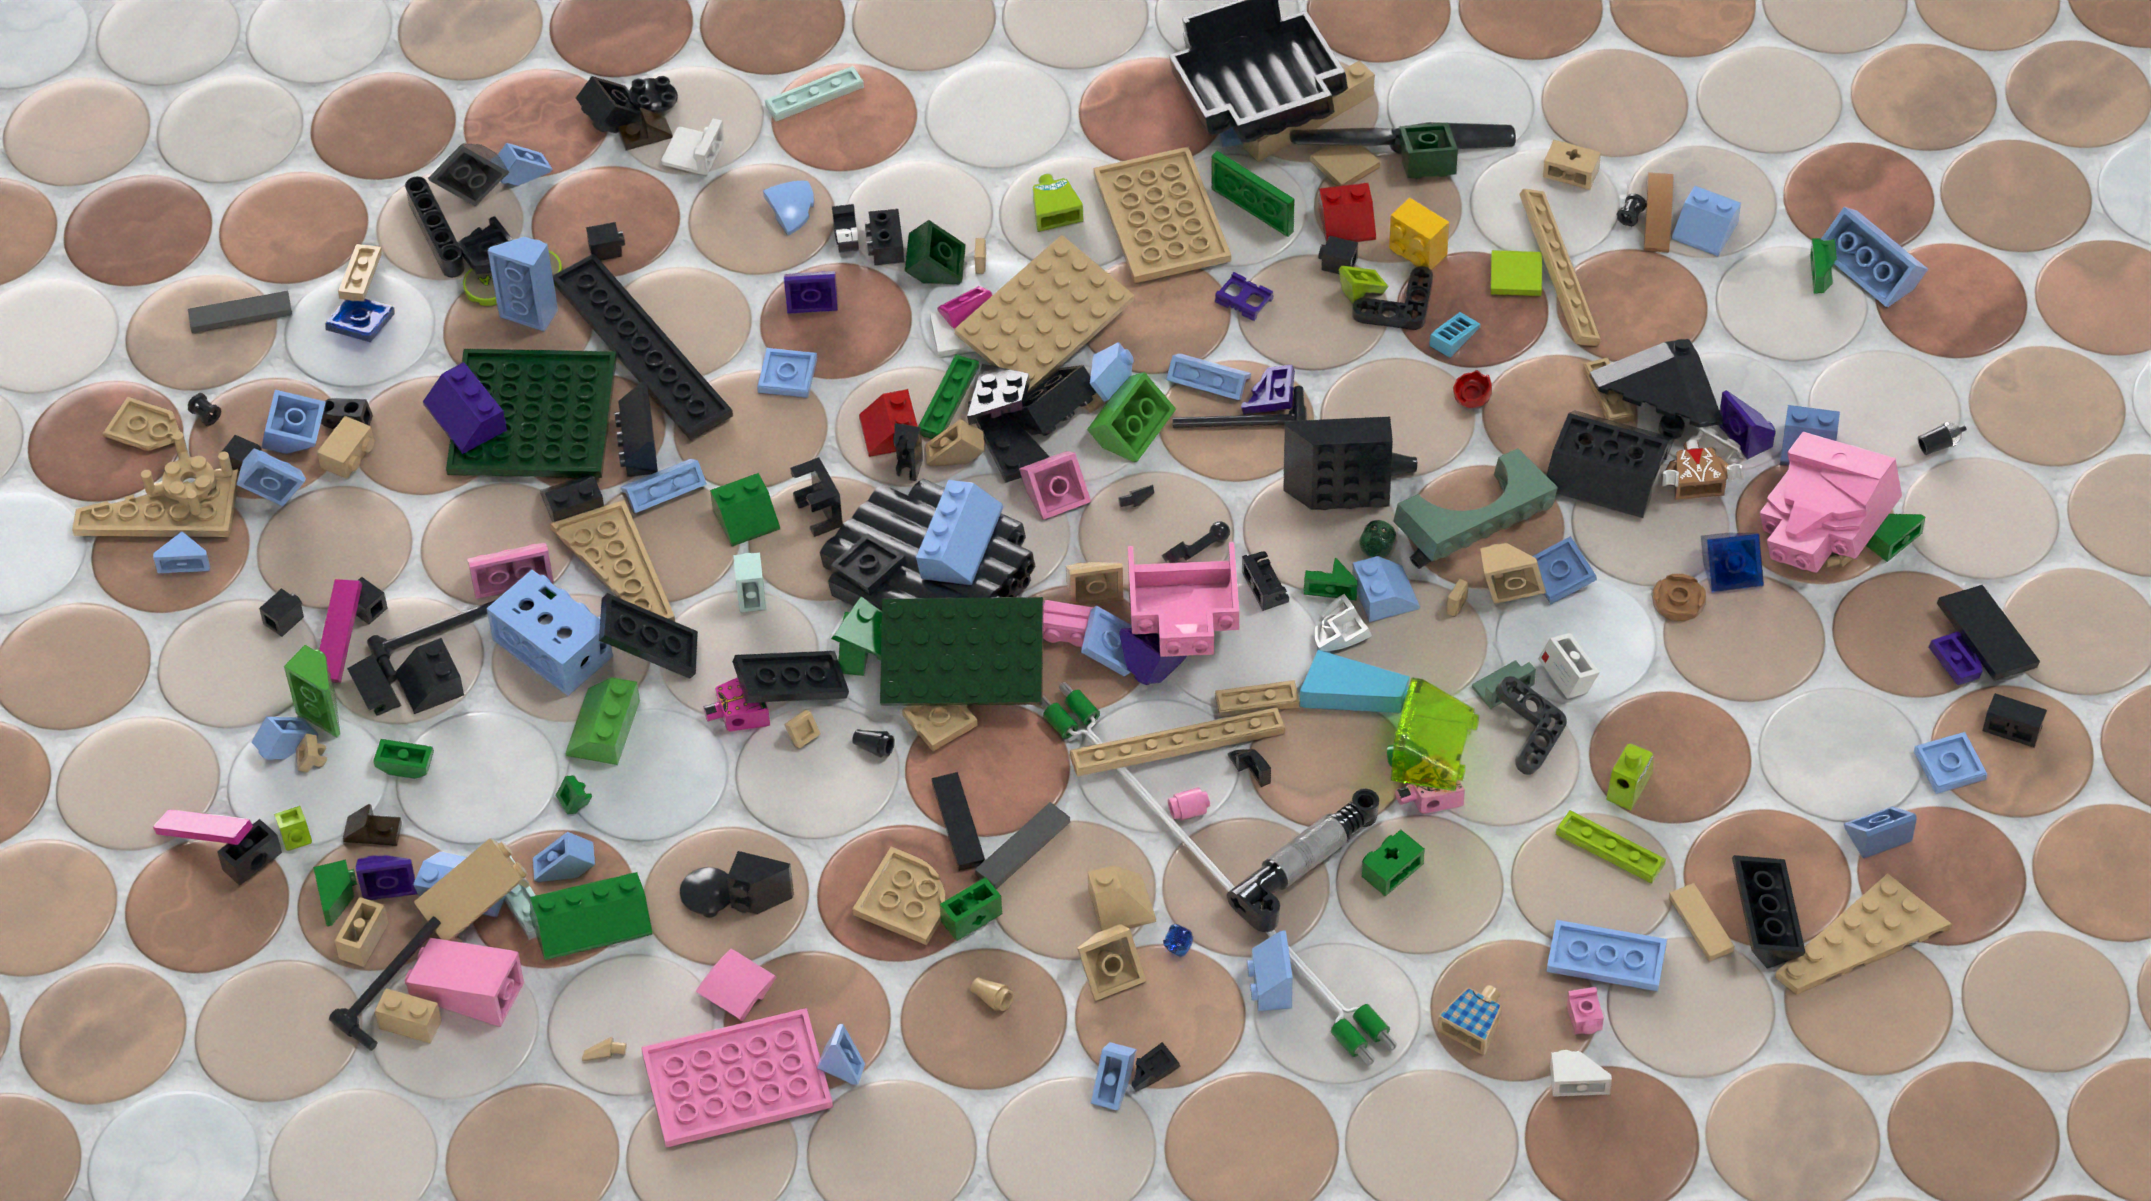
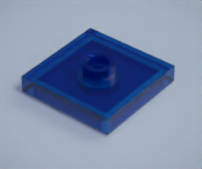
M368 299L364 301L344 300L325 322V328L327 331L371 343L393 317L395 309L393 306Z

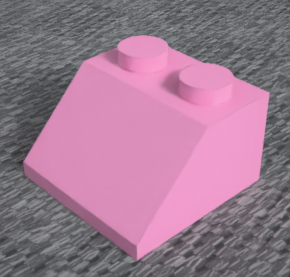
M1065 451L1019 468L1027 494L1043 520L1091 502L1074 452Z

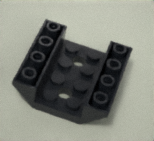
M1574 410L1567 415L1553 449L1546 476L1558 487L1556 494L1644 518L1651 500L1653 483L1663 459L1667 460L1674 438ZM1587 439L1592 443L1589 445H1583L1579 441ZM1636 453L1642 457L1640 459H1633L1629 455Z

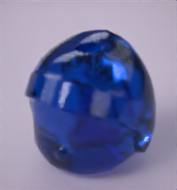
M1172 924L1163 940V945L1169 952L1178 957H1183L1190 950L1194 936L1188 928Z

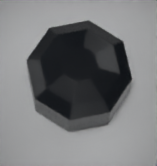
M1664 415L1659 422L1658 430L1662 435L1676 439L1682 436L1685 422L1679 415H1676L1674 419Z

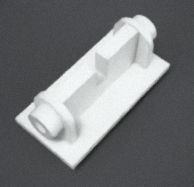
M1709 426L1705 428L1696 427L1698 435H1692L1689 439L1698 441L1700 448L1710 447L1716 450V455L1729 465L1737 464L1738 459H1736V456L1741 459L1744 458L1739 449L1741 446L1730 438H1727L1726 441L1718 437V432Z

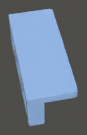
M1184 354L1172 355L1166 380L1241 400L1245 382L1251 378L1252 373Z
M688 459L620 488L622 492L626 493L633 513H637L707 485L698 460Z

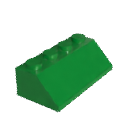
M637 872L530 897V919L545 960L652 935L646 896Z

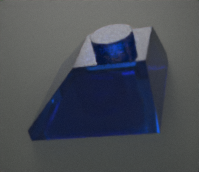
M1719 533L1701 536L1703 564L1711 592L1764 586L1759 533Z

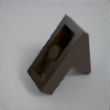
M640 108L641 121L618 127V132L626 151L673 137L666 118L644 108Z
M368 804L347 817L343 842L397 846L402 826L401 817L376 816L373 814L371 804Z

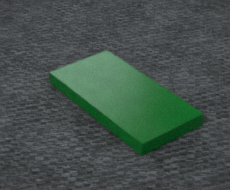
M1219 151L1211 155L1212 190L1285 236L1289 237L1294 232L1295 199Z

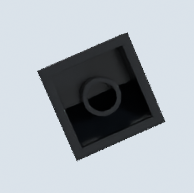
M591 76L576 97V100L582 106L581 110L591 118L593 126L601 132L608 131L616 134L618 133V127L641 121L640 109L631 103L629 90L625 85Z
M591 475L540 490L552 523L604 507L601 491L595 477Z
M442 638L416 647L395 671L398 676L397 680L414 714L464 696L461 676Z
M741 851L737 852L727 876L731 908L741 913L759 914L793 898L794 889L790 863Z

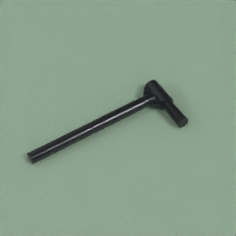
M1295 386L1293 388L1294 407L1289 411V414L1174 417L1173 428L1284 425V421L1307 420V408L1304 406V388L1302 386Z
M496 600L388 641L379 635H373L368 638L367 644L380 664L387 680L393 682L397 680L398 676L389 660L392 650L488 614L487 608Z
M433 916L349 1009H335L330 1014L329 1021L349 1037L353 1036L370 1051L374 1050L378 1042L360 1028L357 1016L439 927L441 922Z

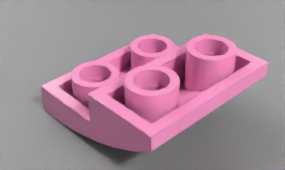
M730 949L711 969L695 992L739 1020L744 1021L757 999L762 1001L777 977L735 950Z

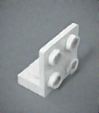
M713 118L709 127H706L703 132L678 127L661 159L662 165L707 176L724 142L722 120Z

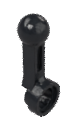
M1215 522L1211 525L1209 533L1192 545H1186L1182 541L1161 556L1165 562L1168 561L1169 563H1175L1182 557L1187 561L1213 542L1226 541L1230 536V528L1225 522Z

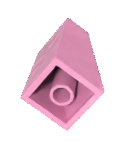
M430 938L426 946L420 949L416 965L408 971L405 984L407 985L409 995L436 1002L438 1007L501 1027L524 984L519 954L516 951Z

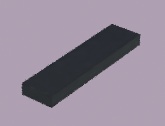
M958 772L931 778L958 870L979 866L985 861V857Z

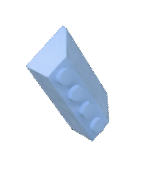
M1843 207L1821 238L1824 241L1835 239L1837 259L1834 264L1886 307L1891 306L1914 290L1928 271L1927 267L1857 210Z
M522 237L490 247L488 255L499 317L545 332L558 311L548 244L540 240Z
M948 480L916 556L921 579L972 585L1003 510V504L974 483Z

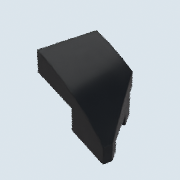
M1255 749L1233 750L1228 753L1238 772L1249 768L1261 787L1271 784V767Z
M1163 1042L1141 1058L1136 1059L1135 1065L1137 1068L1135 1078L1132 1080V1087L1137 1092L1156 1083L1180 1067L1178 1060Z

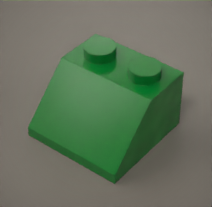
M759 473L710 490L712 509L732 547L780 530L769 492Z

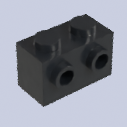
M899 209L869 211V222H865L866 237H871V241H867L868 256L874 257V265L904 263Z

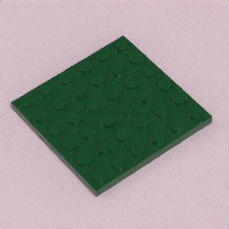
M464 349L462 363L464 362L504 411L507 431L463 454L450 439L446 465L447 475L574 478L591 475L595 478H602L617 361L616 351Z

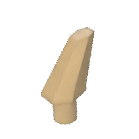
M1835 553V555L1828 557L1825 565L1826 567L1835 565L1844 567L1853 558Z
M610 1037L584 1050L582 1061L606 1057L611 1058L612 1053L626 1054L627 1043L613 1042V1037Z

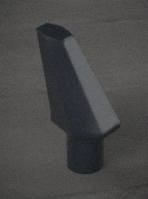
M1153 484L1129 491L1130 495L1118 497L1120 507L1129 505L1136 507L1154 494Z

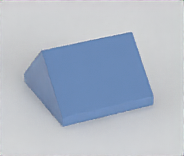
M1892 806L1844 824V827L1864 859L1911 842L1917 818L1914 813Z

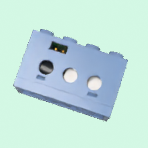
M534 570L529 571L487 608L493 641L567 696L613 657L612 647L599 641L600 616L596 617L589 611L586 605L581 602L577 603L564 589H558L545 575L540 576Z

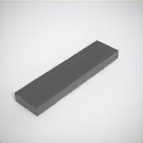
M288 291L188 308L191 332L196 333L292 315L289 293Z
M1049 802L975 869V875L980 879L986 877L997 889L1070 823V816Z

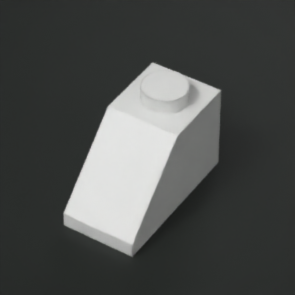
M1570 1050L1551 1052L1550 1073L1553 1096L1610 1095L1611 1074L1582 1052H1572Z

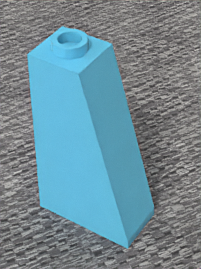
M1318 650L1300 690V707L1401 713L1404 703L1409 704L1413 689L1409 688V676Z

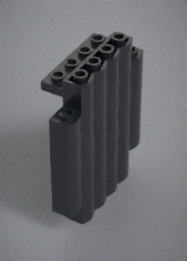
M1236 0L1183 17L1182 21L1185 31L1183 32L1186 50L1169 55L1172 73L1208 134H1220L1232 127L1241 143L1254 142L1264 135L1278 134L1288 127H1300L1310 120H1319L1330 116L1335 112L1332 96H1337L1348 89L1345 70L1308 12L1304 11L1283 18L1280 13L1278 0Z
M924 478L912 487L908 495L884 484L879 486L871 494L868 501L858 507L852 518L842 524L836 535L826 541L819 552L823 567L832 571L831 564L868 533L905 555L906 564L870 595L835 573H832L828 580L833 597L852 606L862 597L880 611H882V599L1017 597L1022 590L1028 587L1031 581L1030 574L1036 566L1033 552L1021 547L1026 539L1023 523L1001 513L972 585L921 579L916 556L945 489Z

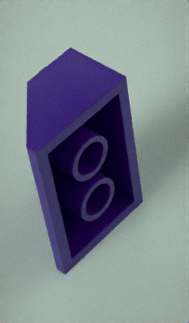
M464 362L442 373L423 400V405L462 454L507 431L504 411Z

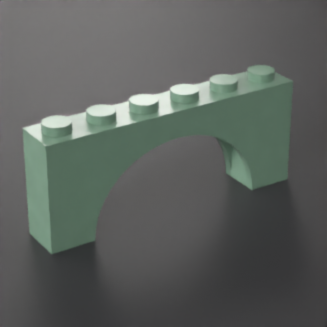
M1517 448L1498 457L1494 476L1500 483L1503 494L1492 504L1475 510L1457 511L1433 505L1417 494L1397 504L1393 522L1433 562L1442 557H1448L1452 552L1461 548H1467L1482 538L1486 539L1497 531L1508 529L1514 523L1527 520L1542 510L1550 509L1555 502L1558 487Z

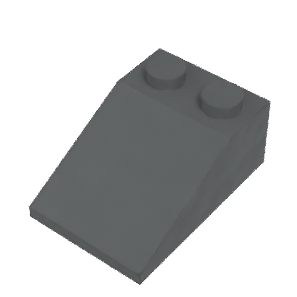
M462 143L428 179L430 182L476 206L509 171L498 154L482 144Z

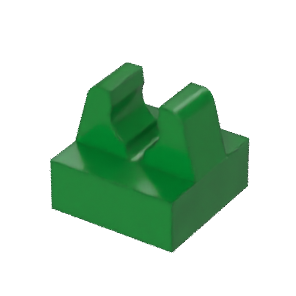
M574 775L565 776L555 795L567 814H576L579 808L588 805L592 798L591 793L586 794L584 791L585 783L578 782Z

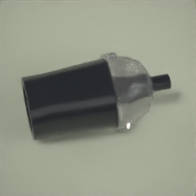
M1944 422L1941 426L1918 436L1919 447L1925 455L1948 447H1955L1961 440L1962 432L1966 431L1967 428L1965 425L1959 427L1955 423Z

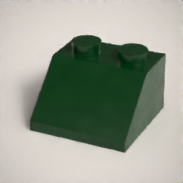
M1448 122L1399 126L1402 162L1407 178L1421 179L1423 177H1445L1457 174L1458 148Z
M928 220L908 234L905 272L922 283L959 285L962 283L966 244Z

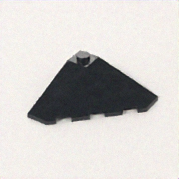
M1678 339L1661 343L1593 370L1589 374L1596 389L1604 394H1608L1609 390H1613L1616 393L1622 394V400L1640 407L1643 402H1646L1649 405L1656 406V413L1673 419L1676 417V414L1690 419L1689 425L1698 428L1723 424V418L1701 359L1690 339Z

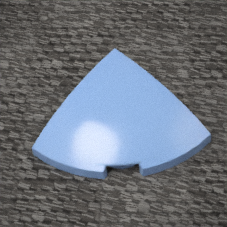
M808 181L786 182L763 190L765 200L776 213V220L787 235L796 232L807 222L810 205L814 207L813 190Z

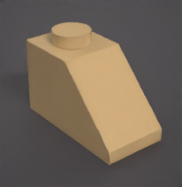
M962 419L925 444L926 464L929 466L968 464L985 452L983 431L973 425H969V423Z

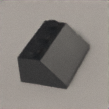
M1084 365L1062 367L1027 393L1022 410L1010 414L1031 435L1042 434L1046 436L1056 429L1055 425L1058 422L1071 418L1075 414L1074 410L1076 408L1089 404L1093 400L1092 396L1097 392L1090 384L1091 376Z
M643 381L618 401L619 412H614L616 427H621L622 430L617 432L618 447L624 448L623 452H619L620 466L626 467L627 477L649 475L658 472L647 381Z

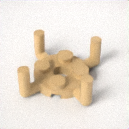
M178 431L173 434L179 460L169 462L165 466L162 482L154 484L150 470H143L141 477L148 495L165 492L171 500L173 498L178 500L180 504L189 505L191 513L197 516L201 513L200 502L208 497V493L212 488L214 490L216 480L230 477L233 474L227 452H221L218 455L221 468L213 470L212 466L203 456L189 457L184 435ZM188 478L195 479V481L190 484L183 483V481Z

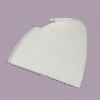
M1345 594L1334 600L1321 614L1323 618L1321 629L1318 626L1315 628V641L1318 648L1324 652L1343 649L1372 636L1369 628L1359 617L1355 607Z

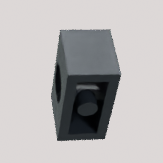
M261 819L252 824V829L238 845L227 843L217 851L222 870L239 886L282 853L277 834Z

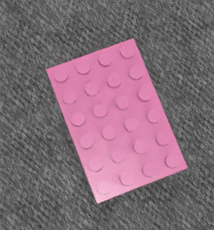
M807 1008L641 1047L666 1148L833 1108L825 1073L817 1068L820 1055Z

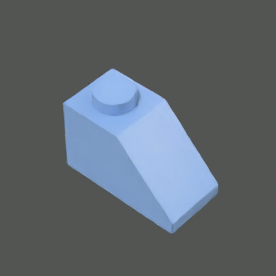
M506 143L498 153V156L509 171L500 181L504 184L510 183L519 186L552 171V167L540 152Z
M1119 342L1093 355L1090 384L1104 402L1109 400L1132 374L1133 356Z
M266 716L251 743L265 759H286L296 752L297 746L306 733L316 735V737L319 734L304 718Z
M566 832L533 857L534 881L544 882L578 878L595 865L593 842Z
M1111 1042L1102 1049L1091 1104L1119 1110L1132 1075L1137 1049Z

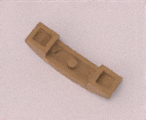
M1648 172L1644 251L1669 253L1673 174Z

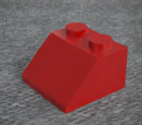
M1369 183L1319 188L1318 209L1326 242L1329 235L1354 242L1376 240L1373 200Z
M908 389L883 393L859 414L869 457L896 452L893 442L895 423L918 427Z

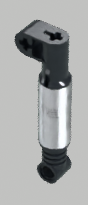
M1370 789L1356 791L1353 794L1352 800L1336 813H1329L1289 841V843H1286V845L1266 858L1260 869L1227 892V900L1230 906L1256 930L1260 932L1274 930L1279 922L1280 902L1273 893L1278 889L1283 890L1344 846L1349 841L1350 835L1356 832V830L1373 825L1377 820L1380 801L1377 793Z

